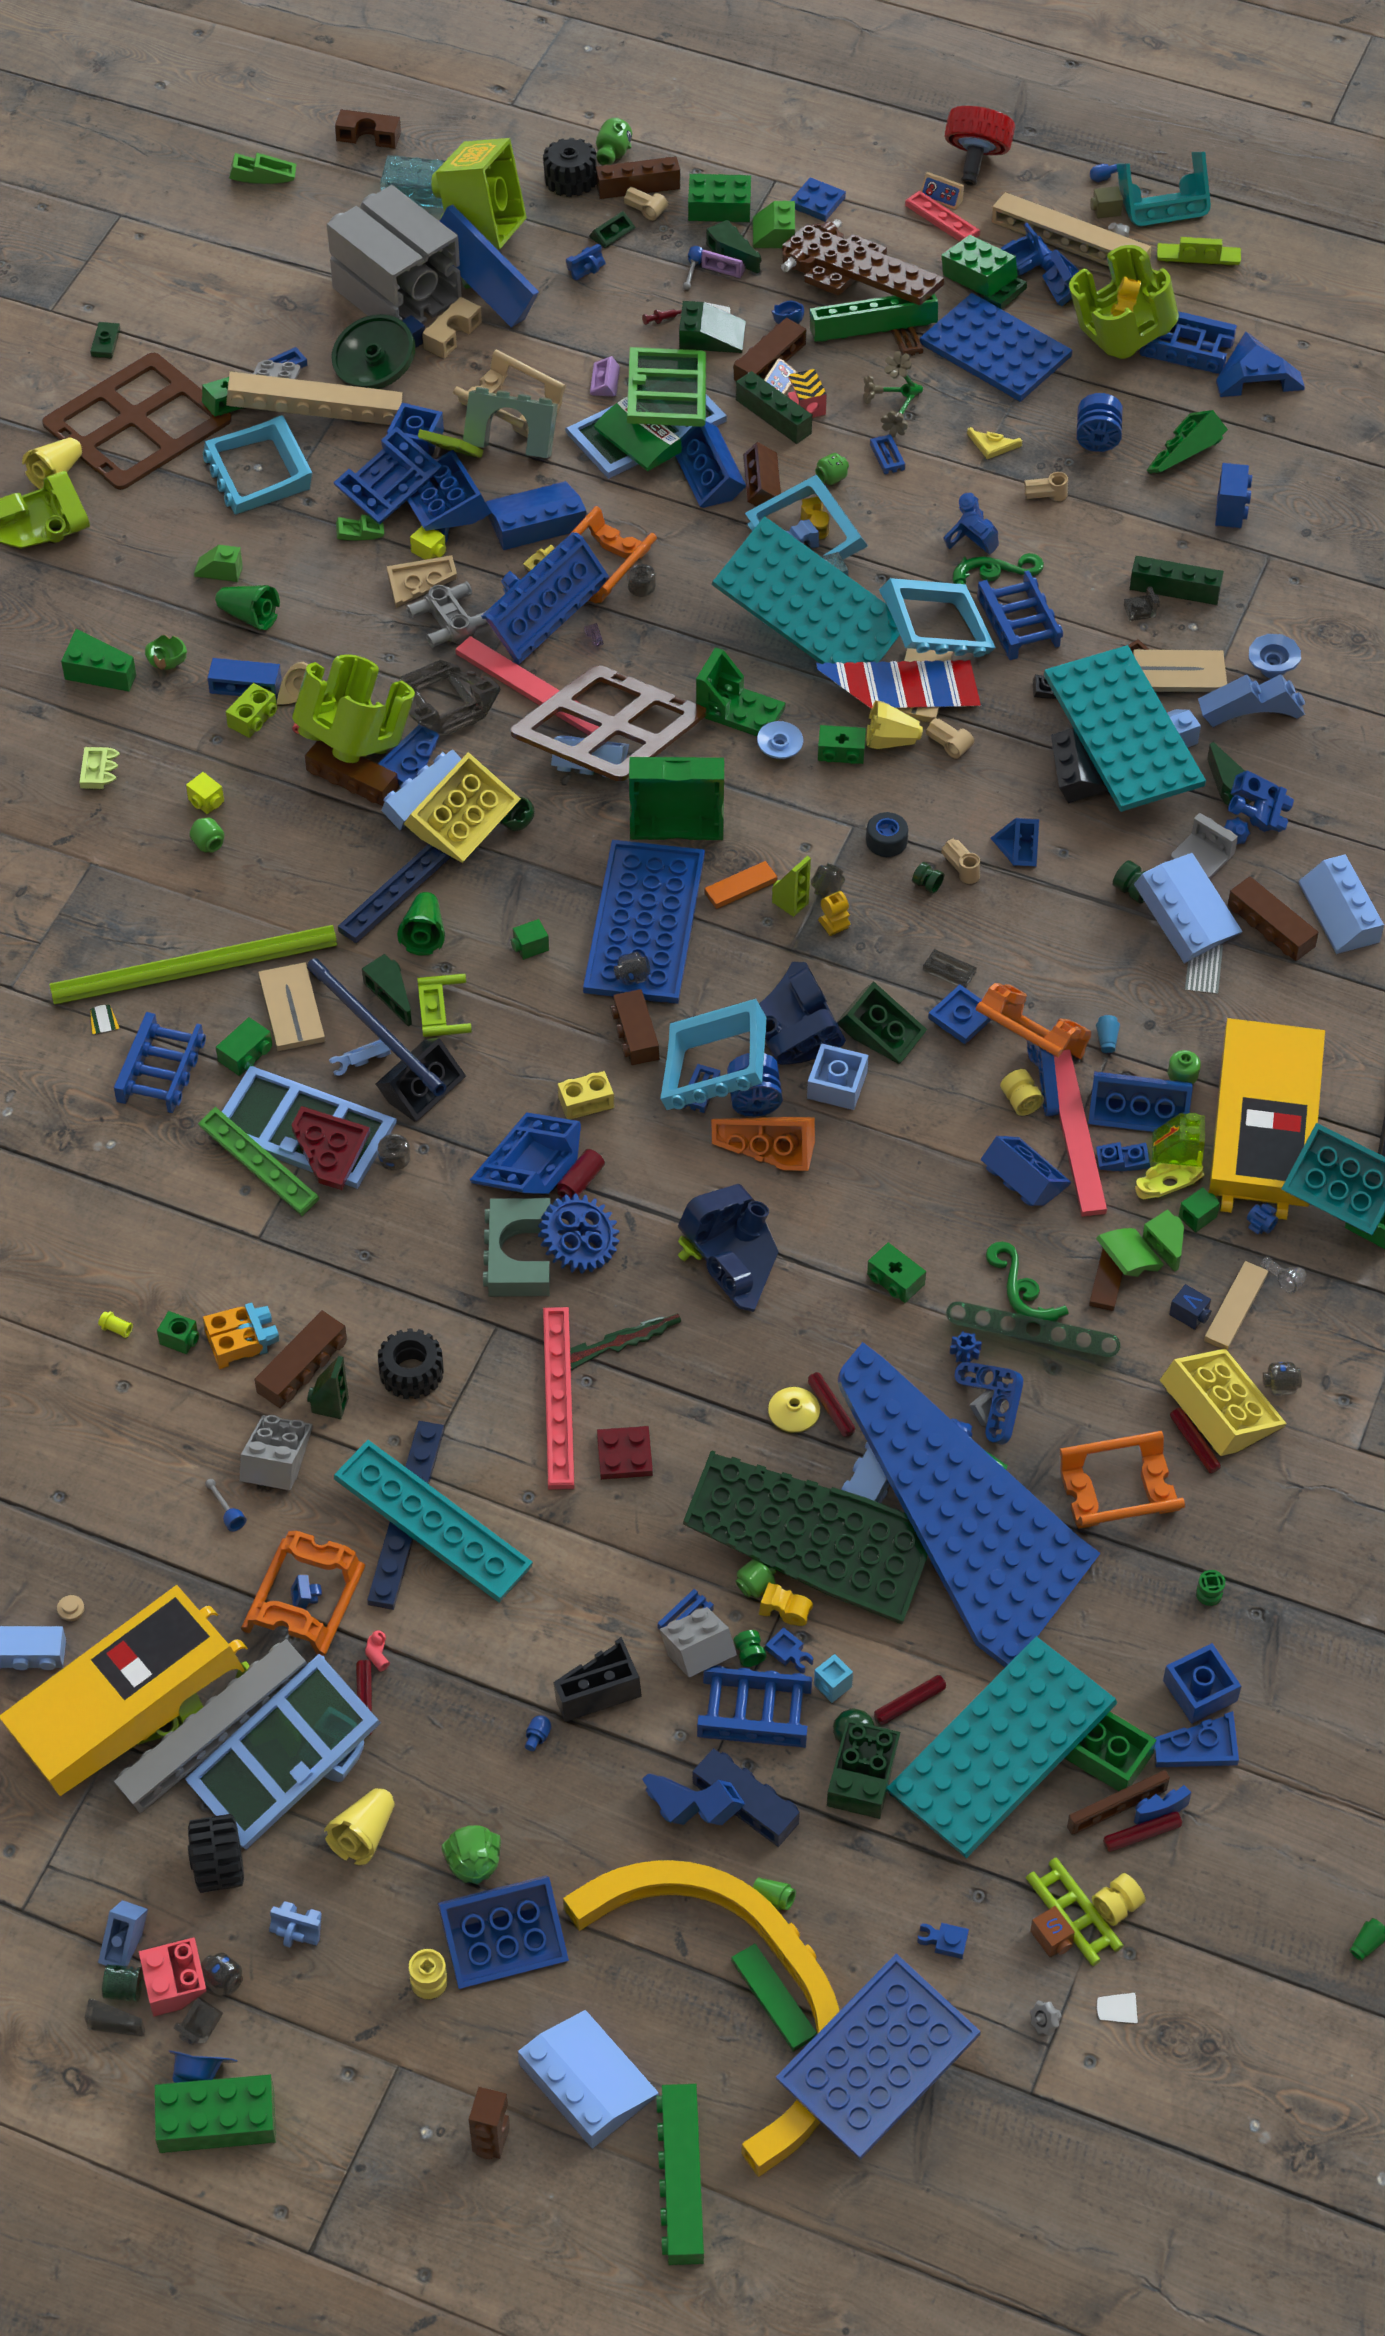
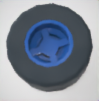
M883 812L874 815L868 821L866 828L867 847L872 853L881 857H894L902 853L908 842L909 829L907 822L896 813Z

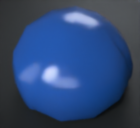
M790 300L775 305L772 315L777 324H780L785 318L799 324L804 317L805 311L803 304Z

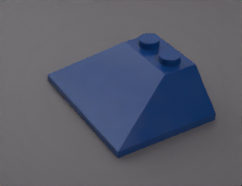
M397 426L381 440L383 449L357 473L348 469L333 482L338 489L379 525L442 469V465Z
M526 1112L470 1178L471 1183L522 1193L549 1194L577 1161L581 1131L580 1122Z

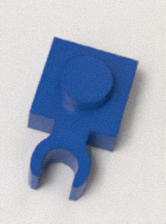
M784 1627L765 1645V1650L784 1666L792 1661L799 1672L805 1673V1666L800 1662L807 1661L813 1665L812 1655L801 1651L803 1643Z
M924 1923L920 1925V1931L927 1932L929 1936H918V1944L925 1946L934 1944L936 1945L935 1953L963 1959L969 1929L941 1923L940 1930L934 1929L929 1924Z

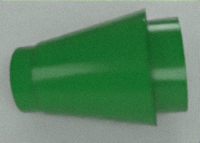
M1372 1918L1369 1922L1365 1921L1352 1947L1349 1949L1350 1953L1358 1960L1363 1961L1365 1957L1385 1943V1926L1375 1918Z

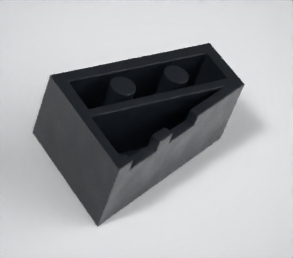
M622 1637L617 1639L615 1645L605 1652L601 1650L596 1653L595 1658L584 1666L578 1665L553 1682L556 1703L564 1722L642 1697L640 1677Z

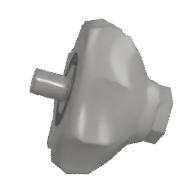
M1111 223L1108 226L1109 231L1127 238L1129 237V226L1122 223Z
M1037 2001L1034 2008L1030 2010L1031 2025L1035 2027L1039 2035H1053L1062 2017L1060 2010L1055 2009L1051 2002Z

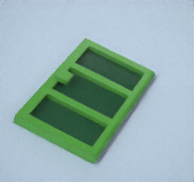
M630 347L627 423L704 426L706 424V352L703 350Z

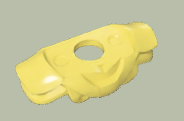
M1193 1158L1187 1159L1182 1163H1179L1177 1159L1160 1162L1156 1166L1149 1168L1146 1171L1145 1177L1137 1179L1136 1193L1141 1199L1159 1198L1190 1186L1205 1176L1203 1166L1197 1159ZM1174 1179L1177 1183L1173 1186H1167L1163 1184V1181Z

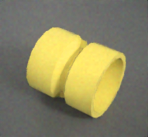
M1019 1069L1009 1073L1000 1084L1003 1093L1010 1100V1104L1016 1114L1020 1116L1035 1112L1044 1102V1096L1039 1088L1034 1086V1080L1026 1069Z
M1122 1873L1110 1882V1888L1104 1887L1092 1896L1094 1907L1103 1919L1112 1926L1125 1919L1128 1915L1127 1911L1134 1912L1146 1900L1138 1883L1125 1873Z
M423 1949L412 1956L409 1961L412 1990L423 1999L439 1997L447 1987L444 1957L433 1949Z

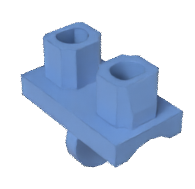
M286 1901L279 1908L273 1906L270 1912L271 1923L269 1932L284 1937L283 1945L290 1948L294 1941L306 1942L317 1946L320 1940V1911L310 1909L305 1915L297 1913V1907L293 1903Z

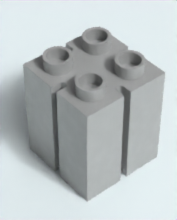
M393 185L388 186L377 194H369L362 201L360 208L355 206L345 213H338L327 223L329 253L332 255L330 264L333 288L367 316L385 314L394 316L402 321L412 315L424 324L427 322V318L424 316L423 311L434 318L462 297L460 270L456 268L460 266L458 235Z

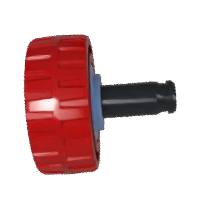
M957 106L950 110L945 128V140L952 146L967 151L963 177H961L962 183L967 185L977 184L983 155L997 156L1009 152L1015 130V123L1009 116L996 110L978 106Z

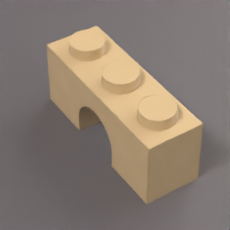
M462 297L452 303L442 315L437 317L430 327L424 330L422 335L424 349L445 359L457 347L456 331L471 334L482 323L481 306Z

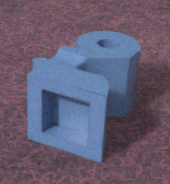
M809 519L801 520L798 525L791 526L790 531H786L803 544L806 541L810 547H819V532Z

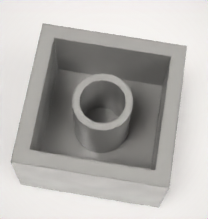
M708 1607L697 1609L691 1615L680 1620H674L660 1629L668 1657L688 1677H692L737 1655L729 1628Z

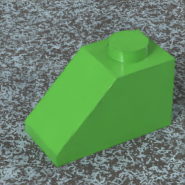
M217 545L199 557L194 576L238 582L243 567L241 548Z
M1167 1209L1144 1225L1142 1237L1174 1272L1179 1269L1184 1225L1179 1217L1174 1216Z

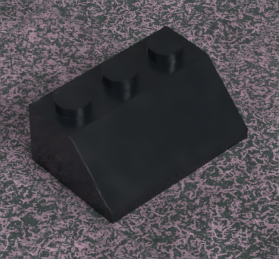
M1074 728L1052 734L1051 740L1058 784L1068 804L1108 791Z
M440 1038L423 1040L411 1053L446 1085V1091L441 1096H435L423 1084L422 1080L402 1061L376 1083V1086L388 1103L414 1122L418 1121L466 1077Z

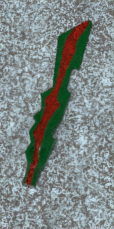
M678 1313L668 1317H657L640 1322V1325L637 1327L625 1328L607 1334L603 1341L587 1346L585 1342L570 1348L571 1370L609 1349L620 1352L627 1345L637 1346L639 1342H648L653 1336L662 1335L670 1326L681 1323V1318Z

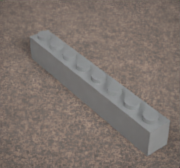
M287 1639L282 1643L275 1644L265 1657L260 1661L253 1662L247 1672L239 1678L230 1681L224 1691L217 1696L211 1697L196 1714L189 1715L178 1729L166 1734L161 1743L155 1748L144 1752L140 1760L132 1767L125 1768L114 1781L137 1811L142 1813L207 1759L307 1665V1662Z

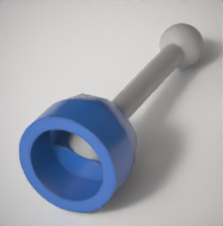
M693 246L689 249L688 260L691 263L687 280L683 283V289L685 290L691 288L690 281L695 265L702 262V250L704 249L701 247Z
M206 1480L205 1486L212 1490L226 1511L223 1521L227 1529L232 1532L241 1529L247 1521L244 1514L239 1509L229 1508L215 1487V1480Z

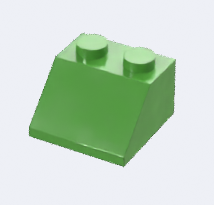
M773 201L753 216V248H782V245L795 235V201Z

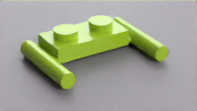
M454 974L417 978L423 1037L472 1033L471 1023L446 1025L442 985L466 983V975Z

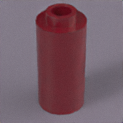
M586 1149L557 1184L559 1196L563 1198L565 1195H568L570 1200L574 1194L580 1197L604 1167L605 1161L602 1156L592 1149Z

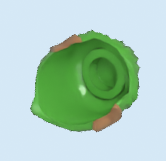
M163 634L145 647V656L149 663L161 670H169L181 665L187 656L186 646L176 636L169 638Z

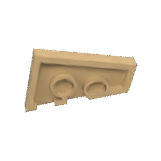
M452 555L387 566V574L396 608L428 593L430 588L435 585H444L457 579Z

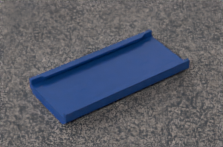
M572 532L481 617L487 620L514 659L513 662L519 665L598 592L609 579V575L585 539L577 532Z

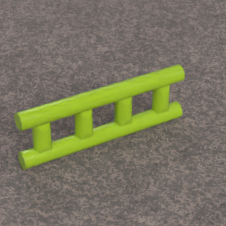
M1054 1858L1048 1863L1052 1871L1039 1878L1035 1872H1031L1026 1876V1880L1048 1909L1056 1906L1075 1931L1073 1942L1091 1966H1095L1101 1961L1097 1953L1110 1945L1114 1952L1123 1948V1943L1058 1858ZM1060 1879L1069 1892L1056 1900L1047 1887ZM1077 1902L1086 1914L1072 1922L1063 1909ZM1093 1923L1102 1936L1089 1944L1080 1931Z

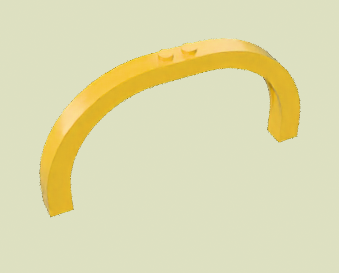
M675 1860L641 1862L602 1874L563 1898L564 1911L579 1931L614 1909L647 1897L680 1895L695 1897L718 1904L745 1920L766 1942L804 1994L815 2020L817 2034L839 2012L834 1991L825 1973L816 1961L815 1952L808 1944L804 1945L800 1940V1934L793 1923L788 1924L771 1902L757 1890L726 1872L693 1862ZM796 2100L781 2117L743 2142L741 2154L759 2177L795 2152L811 2136L820 2124V2121Z

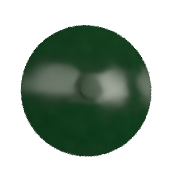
M385 314L366 316L350 324L339 335L332 349V365L339 379L347 386L381 389L397 381L408 370L415 355V341L408 326L400 319Z

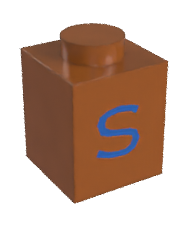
M1056 1906L1032 1919L1030 1932L1050 1958L1057 1953L1062 1955L1071 1949L1075 1931Z

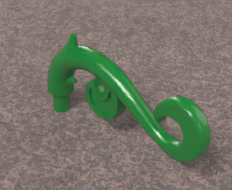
M1033 553L1022 555L1018 560V566L991 557L967 559L964 556L961 563L954 569L952 575L953 584H966V578L970 576L968 571L981 567L979 571L980 578L989 582L995 581L1000 577L1001 569L1024 575V571L1029 570L1032 576H1036L1043 570L1044 562L1040 556ZM1025 563H1030L1034 565V567L1030 569H1024L1022 568V565Z
M1002 1241L995 1242L988 1247L986 1259L990 1265L996 1268H1006L1008 1264L1007 1261L998 1259V1254L1005 1252L1012 1258L1006 1288L1010 1305L1017 1313L1013 1315V1318L1027 1320L1035 1324H1050L1057 1322L1058 1318L1069 1314L1065 1305L1056 1309L1053 1307L1049 1309L1038 1307L1037 1310L1023 1303L1019 1297V1292H1026L1023 1294V1300L1033 1301L1040 1294L1039 1285L1030 1278L1017 1280L1019 1257L1013 1245Z

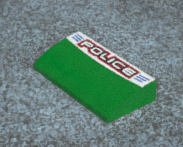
M628 397L613 405L594 425L596 431L646 471L655 468L682 452L681 438L664 425L627 423ZM636 404V412H646Z

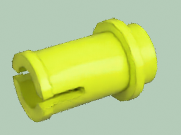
M111 1311L108 1313L103 1312L98 1322L102 1330H110L124 1338L130 1335L133 1328V1323L114 1316V1313Z

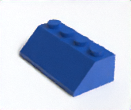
M706 421V424L702 427L692 426L681 437L682 452L677 454L676 458L700 507L705 508L732 501L746 487L717 426Z
M1094 1071L1088 1124L1159 1133H1169L1170 1128L1175 1125L1176 1128L1179 1127V1130L1173 1134L1187 1136L1193 1090L1192 1083Z

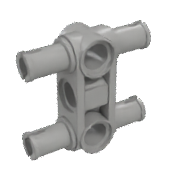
M467 581L452 588L435 585L430 588L429 593L422 600L406 605L407 613L411 619L429 612L432 613L441 626V630L427 634V641L431 648L447 641L462 644L477 629L489 625L487 620L481 617L485 612L470 617L457 600L472 595L471 586Z

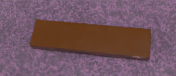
M1163 1770L1070 1814L1067 1823L1068 1830L1071 1835L1077 1834L1138 1805L1144 1798L1150 1799L1155 1794L1159 1795L1167 1791L1169 1775L1166 1770Z

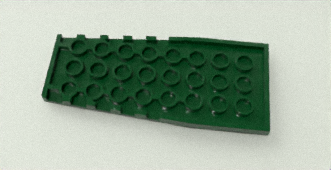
M716 1451L710 1452L683 1520V1525L754 1560L762 1562L828 1596L903 1624L928 1556L906 1513L857 1494L834 1487L829 1489L819 1486L817 1482L811 1480L803 1481L793 1478L791 1474L785 1472L780 1474L767 1470L762 1465L757 1464V1466L741 1462L739 1458H728L715 1454Z

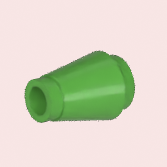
M758 1877L753 1885V1888L778 1910H789L795 1900L796 1890L791 1888V1884Z

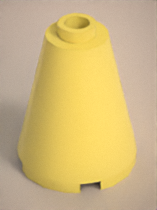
M69 437L29 450L23 455L22 464H26L27 467L25 474L32 484L42 489L44 478L64 470L68 472L82 455V447L77 440Z
M375 1788L328 1823L324 1829V1832L327 1831L328 1834L325 1839L330 1848L344 1860L350 1857L356 1860L354 1864L357 1865L367 1864L372 1859L395 1806L391 1793L385 1789Z

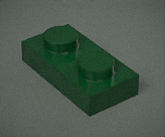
M1016 277L992 296L988 297L985 295L984 300L1000 309H1004L1027 289V282Z

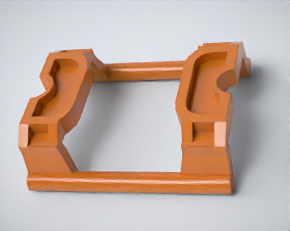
M595 506L572 532H577L581 535L589 528L591 535L600 543L602 548L626 559L600 590L589 599L593 603H602L611 593V589L636 561L649 551L657 536L654 533H650L643 541L634 537L622 538L620 537L619 530L605 524L601 509Z
M994 983L988 989L982 1001L976 1006V1011L1057 1058L1064 1050H1070L1073 1056L1081 1059L1091 1038L1090 1030L1069 1019L1060 1018L1053 1029L1049 1031L1023 1016L1027 995L1012 985Z
M1162 1431L1060 1448L1062 1481L1066 1495H1071L1076 1499L1075 1502L1071 1503V1511L1078 1529L1097 1526L1099 1523L1158 1512L1164 1514L1180 1511L1181 1508H1185L1184 1498H1177L1174 1486L1165 1483L1163 1480L1168 1477L1169 1470L1163 1455L1164 1436ZM1139 1445L1143 1463L1141 1478L1150 1503L1098 1512L1099 1505L1092 1481L1082 1469L1087 1454Z
M288 1531L286 1538H283L242 1624L241 1630L251 1633L254 1624L271 1630H275L278 1626H285L288 1628L290 1636L309 1641L317 1654L326 1656L366 1565L359 1561L355 1551L345 1545L328 1541L325 1545H318L315 1543L313 1535L300 1531ZM287 1553L292 1554L296 1560L325 1570L336 1568L342 1570L346 1585L327 1627L314 1617H311L310 1613L302 1608L279 1601L265 1602Z

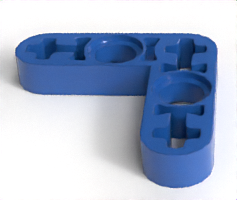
M1027 1040L1029 1060L1039 1068L1041 1093L1044 1096L1042 1105L1045 1116L1059 1115L1054 1055Z
M962 1362L955 1370V1379L959 1384L971 1388L994 1391L985 1431L987 1439L999 1445L1007 1443L1012 1436L1024 1380L1022 1375L1008 1368ZM992 1371L993 1380L990 1384L986 1385L984 1381L985 1375ZM965 1373H975L976 1378L969 1376L965 1377ZM1002 1378L1013 1379V1383H1003ZM1007 1400L1009 1408L1005 1413H1001L1000 1405L1003 1401ZM998 1418H1003L1005 1421H998ZM1002 1429L1001 1434L996 1435V1430Z

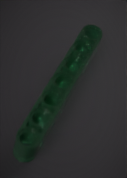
M963 1301L951 1303L946 1310L948 1320L957 1325L1106 1357L1116 1355L1121 1349L1120 1339L1112 1333ZM957 1305L965 1309V1317L961 1320H957L952 1316V1309ZM980 1311H987L990 1314L991 1319L987 1325L978 1323L977 1315ZM1006 1316H1011L1015 1319L1016 1325L1011 1331H1007L1002 1327V1320ZM1032 1321L1037 1322L1041 1327V1331L1037 1336H1031L1027 1332V1325ZM1055 1327H1061L1066 1332V1337L1061 1342L1055 1341L1052 1337V1331ZM1082 1332H1086L1091 1336V1343L1087 1347H1082L1077 1342V1337ZM1106 1338L1114 1339L1117 1344L1115 1351L1106 1352L1102 1347L1103 1340Z

